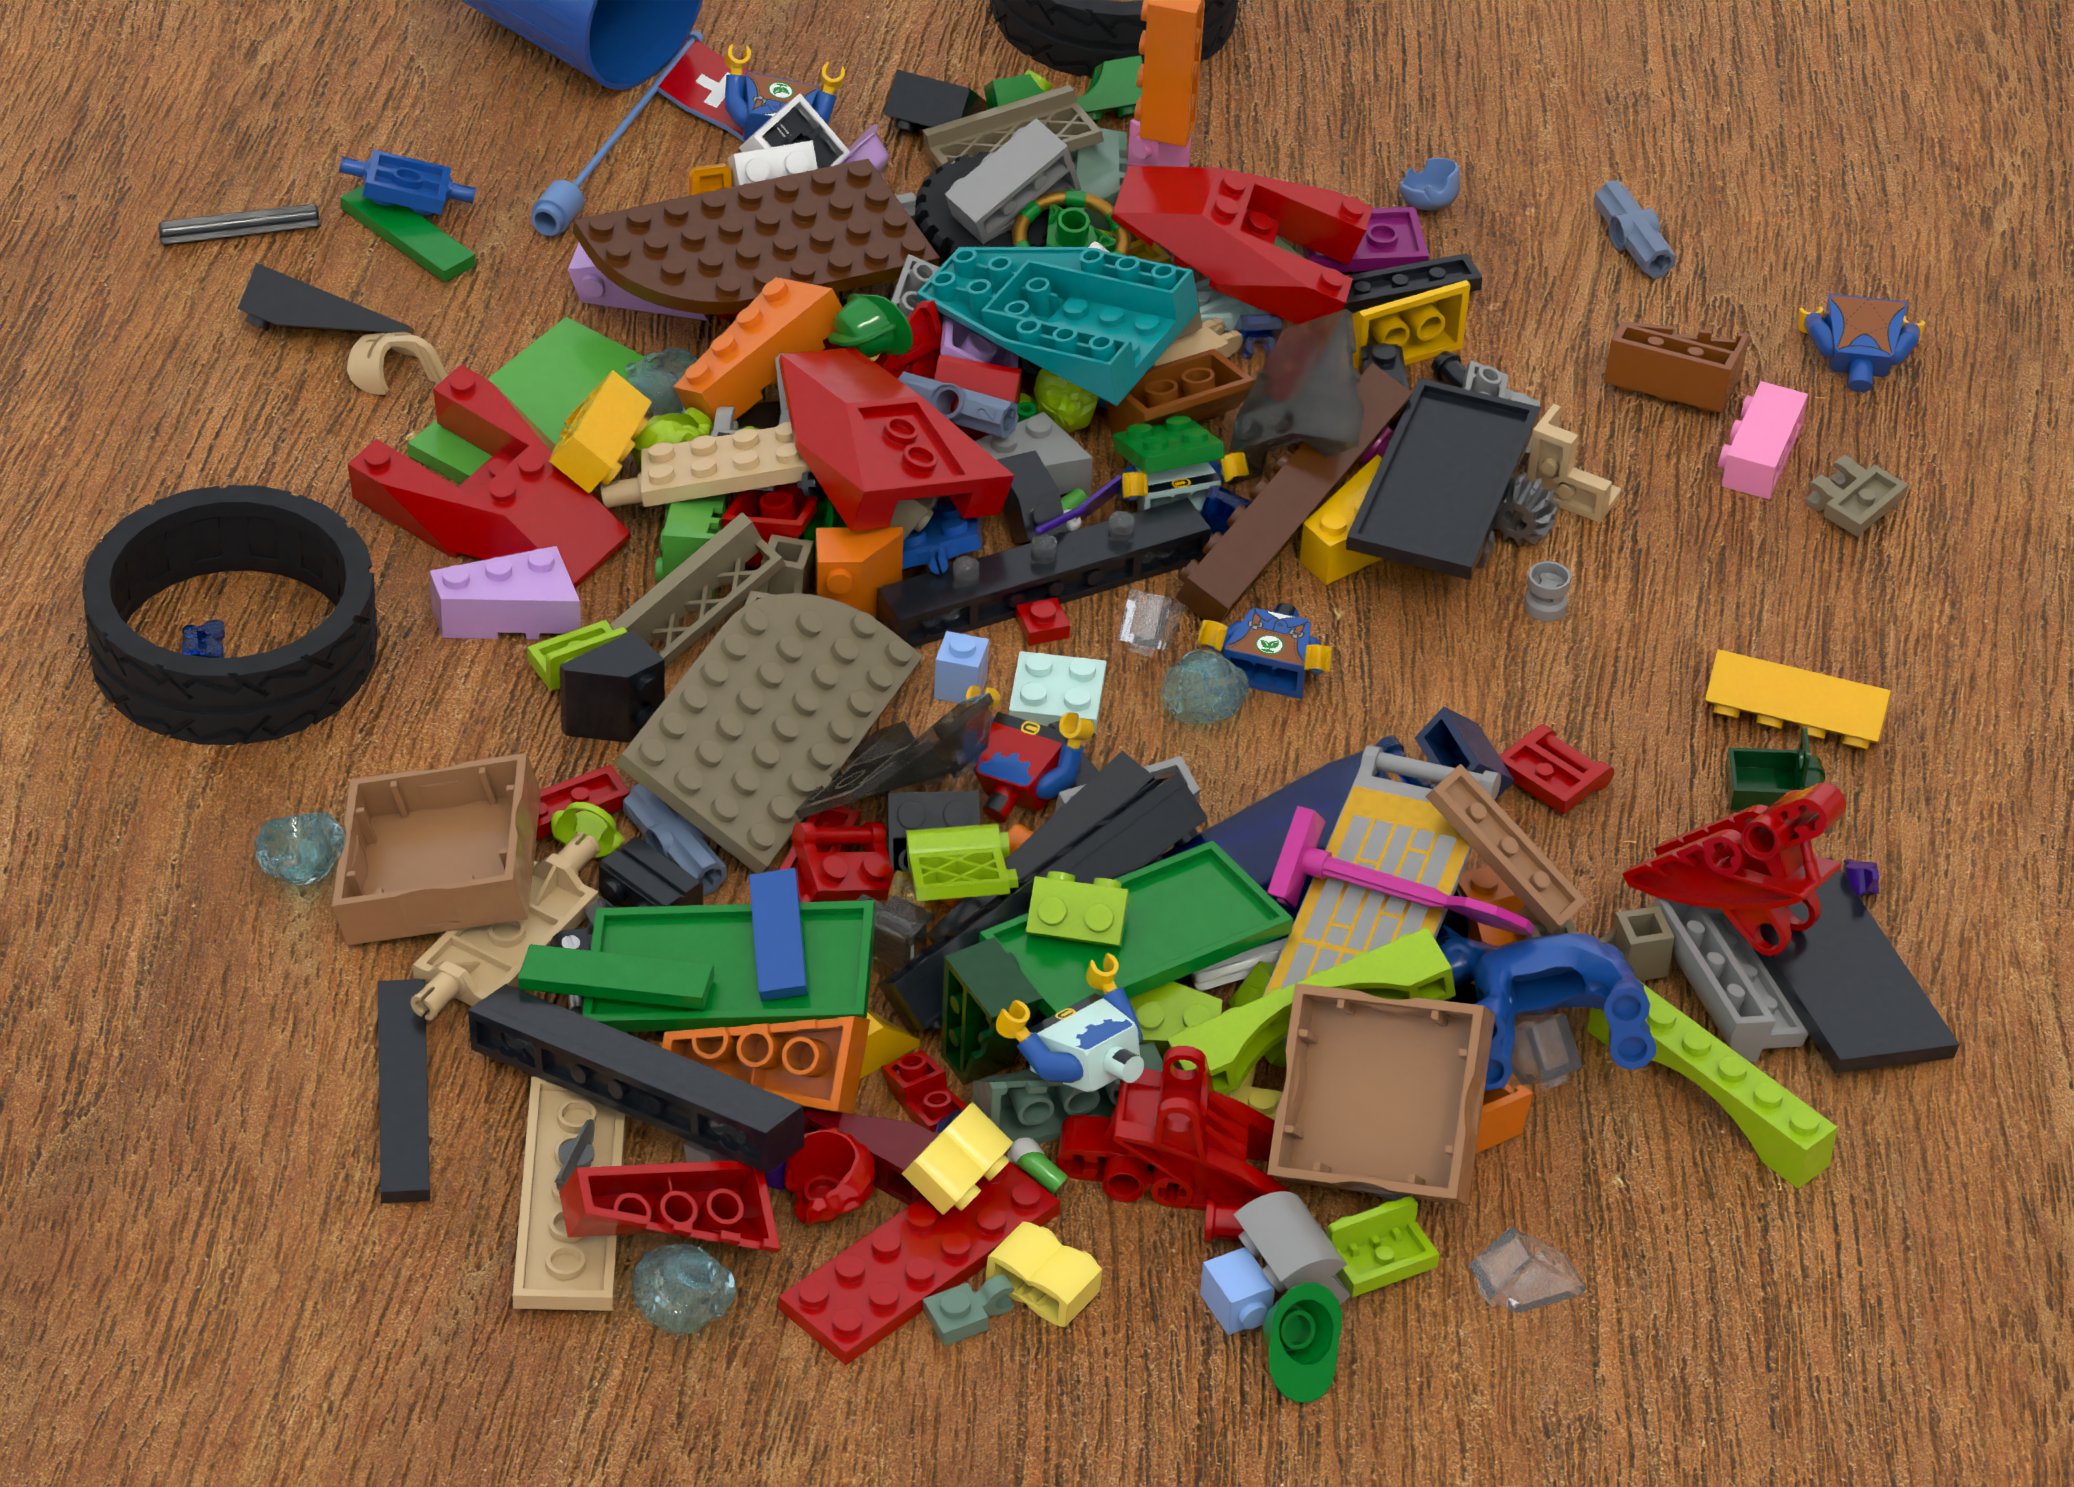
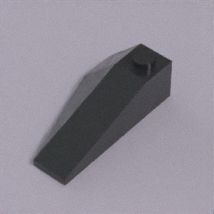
M258 263L254 267L237 308L248 314L246 322L267 331L270 325L274 324L281 328L363 334L407 332L412 335L414 329L406 324Z

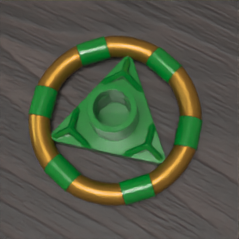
M1062 190L1039 196L1018 213L1013 225V247H1031L1027 241L1028 227L1041 212L1050 208L1046 247H1089L1096 241L1109 252L1113 251L1112 253L1128 256L1130 251V232L1110 219L1114 207L1104 199L1083 191ZM1064 205L1070 206L1071 208L1062 209L1059 206ZM1079 208L1090 209L1104 217L1116 236V240L1090 225L1088 214Z

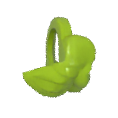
M574 802L569 804L565 810H557L552 814V834L564 846L573 839L577 832L585 833V837L580 842L588 835L596 839L599 844V853L591 859L607 857L625 841L624 837L616 829V822L613 817L596 805L586 802Z

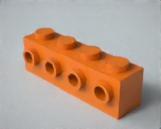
M1205 0L1143 1L1141 21H1146L1147 25L1146 30H1143L1141 34L1139 54L1145 56L1144 64L1141 63L1136 82L1137 88H1142V97H1139L1137 100L1134 120L1140 121L1139 138L1186 147L1196 125Z

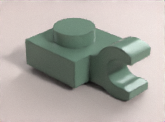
M1005 1274L996 1275L988 1279L976 1292H973L967 1282L924 1298L923 1312L943 1346L989 1330L990 1316L1005 1314L1014 1308V1304L1008 1295L1014 1292V1288Z

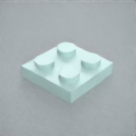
M1020 651L1009 706V715L1048 727L1050 723L1059 721L1067 712L1078 713L1079 720L1083 718L1092 721L1095 727L1094 733H1096L1107 661Z

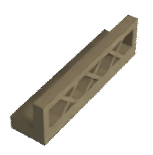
M741 513L610 624L612 630L624 627L628 632L634 630L648 644H651L654 640L666 639L665 648L658 653L664 659L666 667L748 598L750 590L756 591L782 569L786 563L761 538L753 522L745 514ZM759 551L768 559L757 570L744 571L745 563ZM733 583L732 591L726 597L711 599L712 591L720 584ZM700 611L699 619L690 627H678L679 619L687 612Z

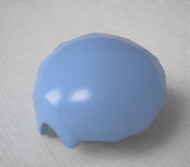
M1430 158L1421 172H1414L1413 168L1410 167L1404 180L1399 183L1402 198L1411 207L1425 211H1434L1448 207L1459 194L1460 169L1458 163L1447 158Z

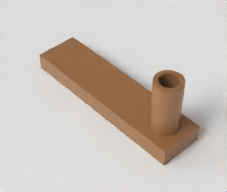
M1461 764L1425 796L1525 904L1516 913L1517 915L1528 919L1533 925L1543 924L1553 934L1587 902L1581 893ZM1517 934L1521 937L1526 938L1525 934Z

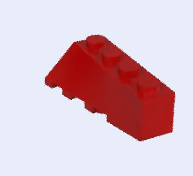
M736 1160L579 1167L575 1169L559 1192L568 1238L666 1233L778 1253L780 1250L765 1173Z

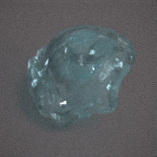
M672 347L660 353L653 352L647 354L642 361L629 363L624 370L627 375L626 380L652 401L647 410L654 415L682 414L686 409L673 386L697 359L684 349H674Z
M1198 649L1186 653L1176 666L1166 671L1163 677V687L1160 691L1163 697L1164 708L1180 723L1205 724L1226 719L1236 714L1244 705L1249 695V680L1243 669L1236 667L1223 655L1211 650Z
M328 812L308 813L269 820L261 826L260 832L256 837L254 843L256 848L255 859L258 860L260 868L267 875L280 878L291 885L316 883L330 872L334 862L343 852L346 841L344 826L338 823L337 819Z
M687 1243L660 1246L657 1249L649 1250L648 1253H644L634 1269L632 1287L636 1307L643 1313L644 1318L654 1326L675 1336L696 1333L713 1318L721 1317L735 1299L736 1287L732 1272L719 1264V1260L710 1256L707 1250L700 1246L695 1247Z

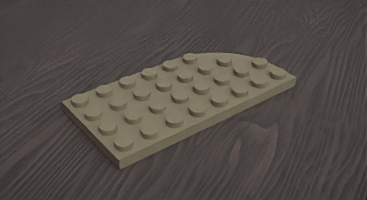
M789 593L755 600L734 613L723 625L614 764L756 874L763 873L791 836L794 825L802 821L923 655L869 613L862 612L830 598L810 594Z

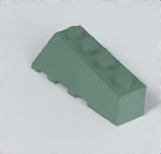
M1100 128L1104 142L1072 151L1070 155L1082 189L1081 191L1098 196L1114 207L1127 168V133ZM1079 208L1088 214L1090 225L1097 229L1112 231L1106 219L1100 214L1087 208Z
M1154 1042L1140 1045V1057L1144 1061V1068L1162 1072L1163 1061ZM1027 1069L973 1081L972 1102L1012 1142L1018 1138H1031L1039 1144L1058 1140L1062 1123L1070 1116L1092 1115L1111 1117L1112 1110L1117 1106L1120 1079L1118 1078L1096 1091L1085 1092L1061 1082L1045 1081L1038 1074Z

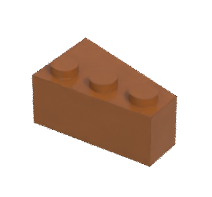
M1621 321L1611 339L1604 383L1615 385L1623 391H1639L1655 395L1659 400L1666 402L1678 401L1693 405L1704 412L1716 411L1723 413L1742 376L1750 334L1737 332L1736 340L1711 337L1712 330L1698 329L1697 336L1673 334V326Z

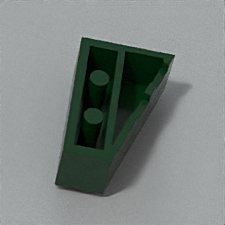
M995 937L944 956L941 1056L964 1086L975 1080H980L1010 1068L1016 1061L1019 1054V1049L1016 1046L1020 1044L1016 1038H1005L996 1030V1020L1001 1010L1005 1009L1009 1012L1008 1009L1015 1000L1026 1004L1030 1011V1018L1025 1025L1028 1029L1042 1000L1041 995L1020 970L1016 957L1011 952L1007 953Z

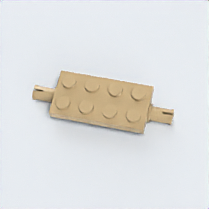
M784 422L773 428L760 430L747 428L730 435L718 437L704 435L692 441L675 444L662 442L650 448L641 449V472L638 473V477L611 481L608 485L601 482V494L603 504L607 508L641 502L644 507L794 483L801 481L802 474L807 471L811 472V470L795 447L791 422Z
M577 832L573 839L558 854L552 853L540 862L534 861L528 919L446 931L413 964L414 978L425 979L427 984L418 994L411 998L410 1003L414 1012L422 1017L430 1009L425 1015V1019L433 1020L452 998L474 1006L505 984L517 988L519 986L518 975L529 945L551 946L552 937L561 931L575 929L587 917L586 907L599 898V891L584 885L578 877V871L592 857L599 853V844L596 839L588 835L580 842L585 837V833Z

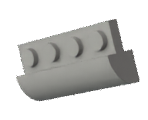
M1656 897L1653 906H1660L1675 937L1672 956L1728 1046L1749 1062H1757L1762 1050L1766 1048L1803 1046L1808 1036L1807 1030L1752 946L1733 926L1724 912L1717 908L1690 906Z

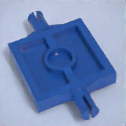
M374 149L371 158L366 160V162L342 156L339 173L362 178L365 184L363 197L371 198L373 202L380 205L389 206L397 204L409 207L412 211L422 215L433 213L442 215L444 203L449 198L473 204L476 187L453 183L450 177V167Z
M937 501V508H935V505L932 507L931 510L934 513L926 526L919 533L913 529L904 539L902 569L929 564V568L933 573L940 574L939 567H941L942 573L947 570L948 559L982 549L981 517L963 519L952 502L945 505Z

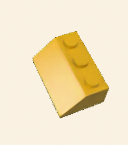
M1467 280L1337 319L1335 323L1333 353L1347 370L1353 374L1355 371L1358 372L1360 350L1365 345H1377L1380 343L1398 344V346L1402 347L1405 366L1436 357L1444 351L1453 352L1463 349L1470 283Z

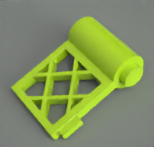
M998 823L906 830L909 876H912L917 901L1010 894V888H1019L1016 869L1007 870L1004 861L1010 856L1008 832H999Z

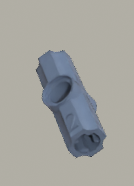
M1618 180L1606 182L1599 191L1595 192L1594 205L1609 224L1610 238L1617 250L1627 249L1641 270L1649 274L1651 279L1664 277L1671 268L1675 267L1676 255L1660 234V223L1652 208L1642 209L1626 186H1621Z
M904 371L898 378V380L923 397L957 427L969 428L1007 439L1011 432L1015 431L1019 416L1017 414L1018 405L1014 402ZM958 397V407L951 413V404Z
M639 784L632 787L630 794L623 799V812L645 836V842L702 882L703 896L717 891L721 882L727 878V867L705 843L703 832L643 785Z

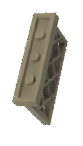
M1071 85L922 130L929 164L934 171L948 161L951 164L955 163V159L959 156L968 154L969 157H976L979 152H996L1011 139L1018 129L1026 127L1035 118L1068 146L1070 152L1104 142L1101 129L1077 103L1075 90Z

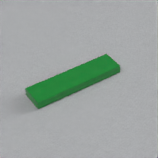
M365 184L340 197L341 209L443 282H447L476 266L475 254L418 213L412 211L411 208L397 204L389 206L380 205L373 202L371 198L363 197Z
M530 944L518 975V984L521 990L704 1010L715 974L713 964Z

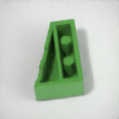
M728 493L666 503L665 527L662 528L660 537V554H662V557L657 556L655 582L659 583L723 529L721 518L728 509ZM717 588L712 591L711 599L716 598Z

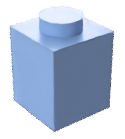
M946 631L935 659L934 699L968 705L966 693L973 685L980 686L982 694L988 675L989 639Z
M1243 1247L1203 1262L1200 1295L1229 1336L1245 1329H1254L1262 1325L1268 1310L1273 1306L1275 1287L1267 1279L1262 1268L1249 1250Z

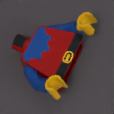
M971 686L967 690L966 701L972 709L977 710V716L972 718L971 746L973 771L984 792L989 796L982 808L988 817L998 822H1006L1015 805L1037 812L1042 810L1050 799L1058 796L1059 792L1067 790L1075 784L1084 751L1081 740L1089 739L1094 733L1095 727L1091 720L1083 718L1079 720L1078 713L1067 712L1061 717L1059 730L1001 712H997L995 717H991L990 711L999 705L1000 694L995 688L987 687L986 700L982 704L980 701V686Z

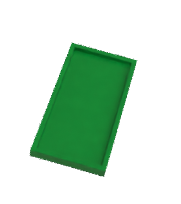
M1212 840L1113 879L1121 882V888L1128 889L1131 895L1130 906H1127L1121 948L1027 935L1026 927L1029 913L981 931L979 943L995 937L1007 953L1011 952L1016 957L1020 970L1042 997L1038 1009L1049 1018L1094 993L1101 997L1104 995L1103 990H1096L1087 983L1086 973L1091 960L1095 962L1098 970L1105 972L1103 960L1107 953L1113 955L1119 964L1114 982L1117 988L1122 987L1128 999L1290 934L1292 933L1293 918Z
M874 900L800 902L808 994L761 1001L758 991L751 904L596 908L590 951L709 963L714 966L715 976L704 1010L584 996L582 1015L622 1032L739 1027L752 1024H775L849 1016L867 1019L876 923Z

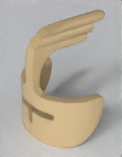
M407 332L364 335L352 347L347 364V372L351 381L361 390L376 395H385L389 390L384 378L383 363L385 354L390 348L401 354L417 357L428 379L431 382H435L436 385L448 376L434 347L423 338Z

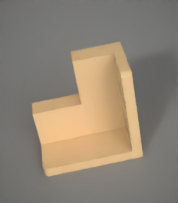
M1553 404L1533 429L1527 476L1533 482L1541 478V487L1543 489H1554L1552 500L1559 503L1560 508L1601 523L1620 498L1621 488L1612 485V481L1574 467L1578 434L1559 428L1562 407Z

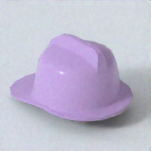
M878 124L872 125L848 148L850 153L838 165L869 159L884 179L882 170L888 163L890 156L876 134Z

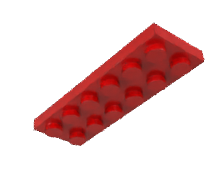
M1009 1161L991 1181L982 1176L975 1183L981 1189V1192L962 1211L954 1205L942 1215L922 1196L779 1295L778 1309L844 1365H847L923 1311L924 1298L959 1286L986 1267L988 1256L1023 1221L1042 1227L1059 1215L1060 1200Z

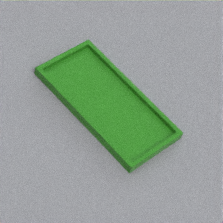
M565 317L487 380L494 383L556 445L559 440L563 439L559 436L561 430L564 427L570 428L564 423L565 419L612 370L644 395L663 379V366ZM437 420L407 443L409 457L460 484L492 457V455L439 425Z

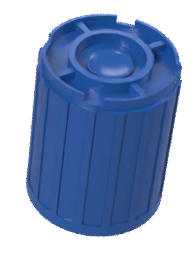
M703 0L461 1L586 74L589 78L603 86L615 90H624L639 86L657 75L669 64L692 31Z

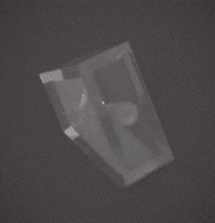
M1130 589L1118 640L1128 643V652L1153 658L1155 650L1167 652L1183 615L1185 605L1173 598Z
M1566 1014L1524 1016L1514 1020L1515 1047L1512 1058V1073L1521 1084L1540 1083L1542 1089L1553 1088L1568 1082V1073L1583 1068Z
M1511 1226L1469 1264L1479 1281L1476 1284V1289L1482 1298L1491 1306L1501 1305L1515 1313H1522L1580 1296L1587 1290L1566 1254Z

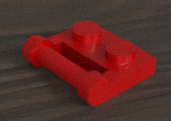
M1545 724L1537 726L1499 755L1513 777V783L1563 815L1596 789H1605L1614 776L1613 767L1603 761L1597 763L1557 738L1556 732Z
M799 822L794 825L792 841L811 901L894 899L900 889L886 849V831L882 822H865L863 826L815 827L812 822ZM863 844L865 852H818L816 845Z

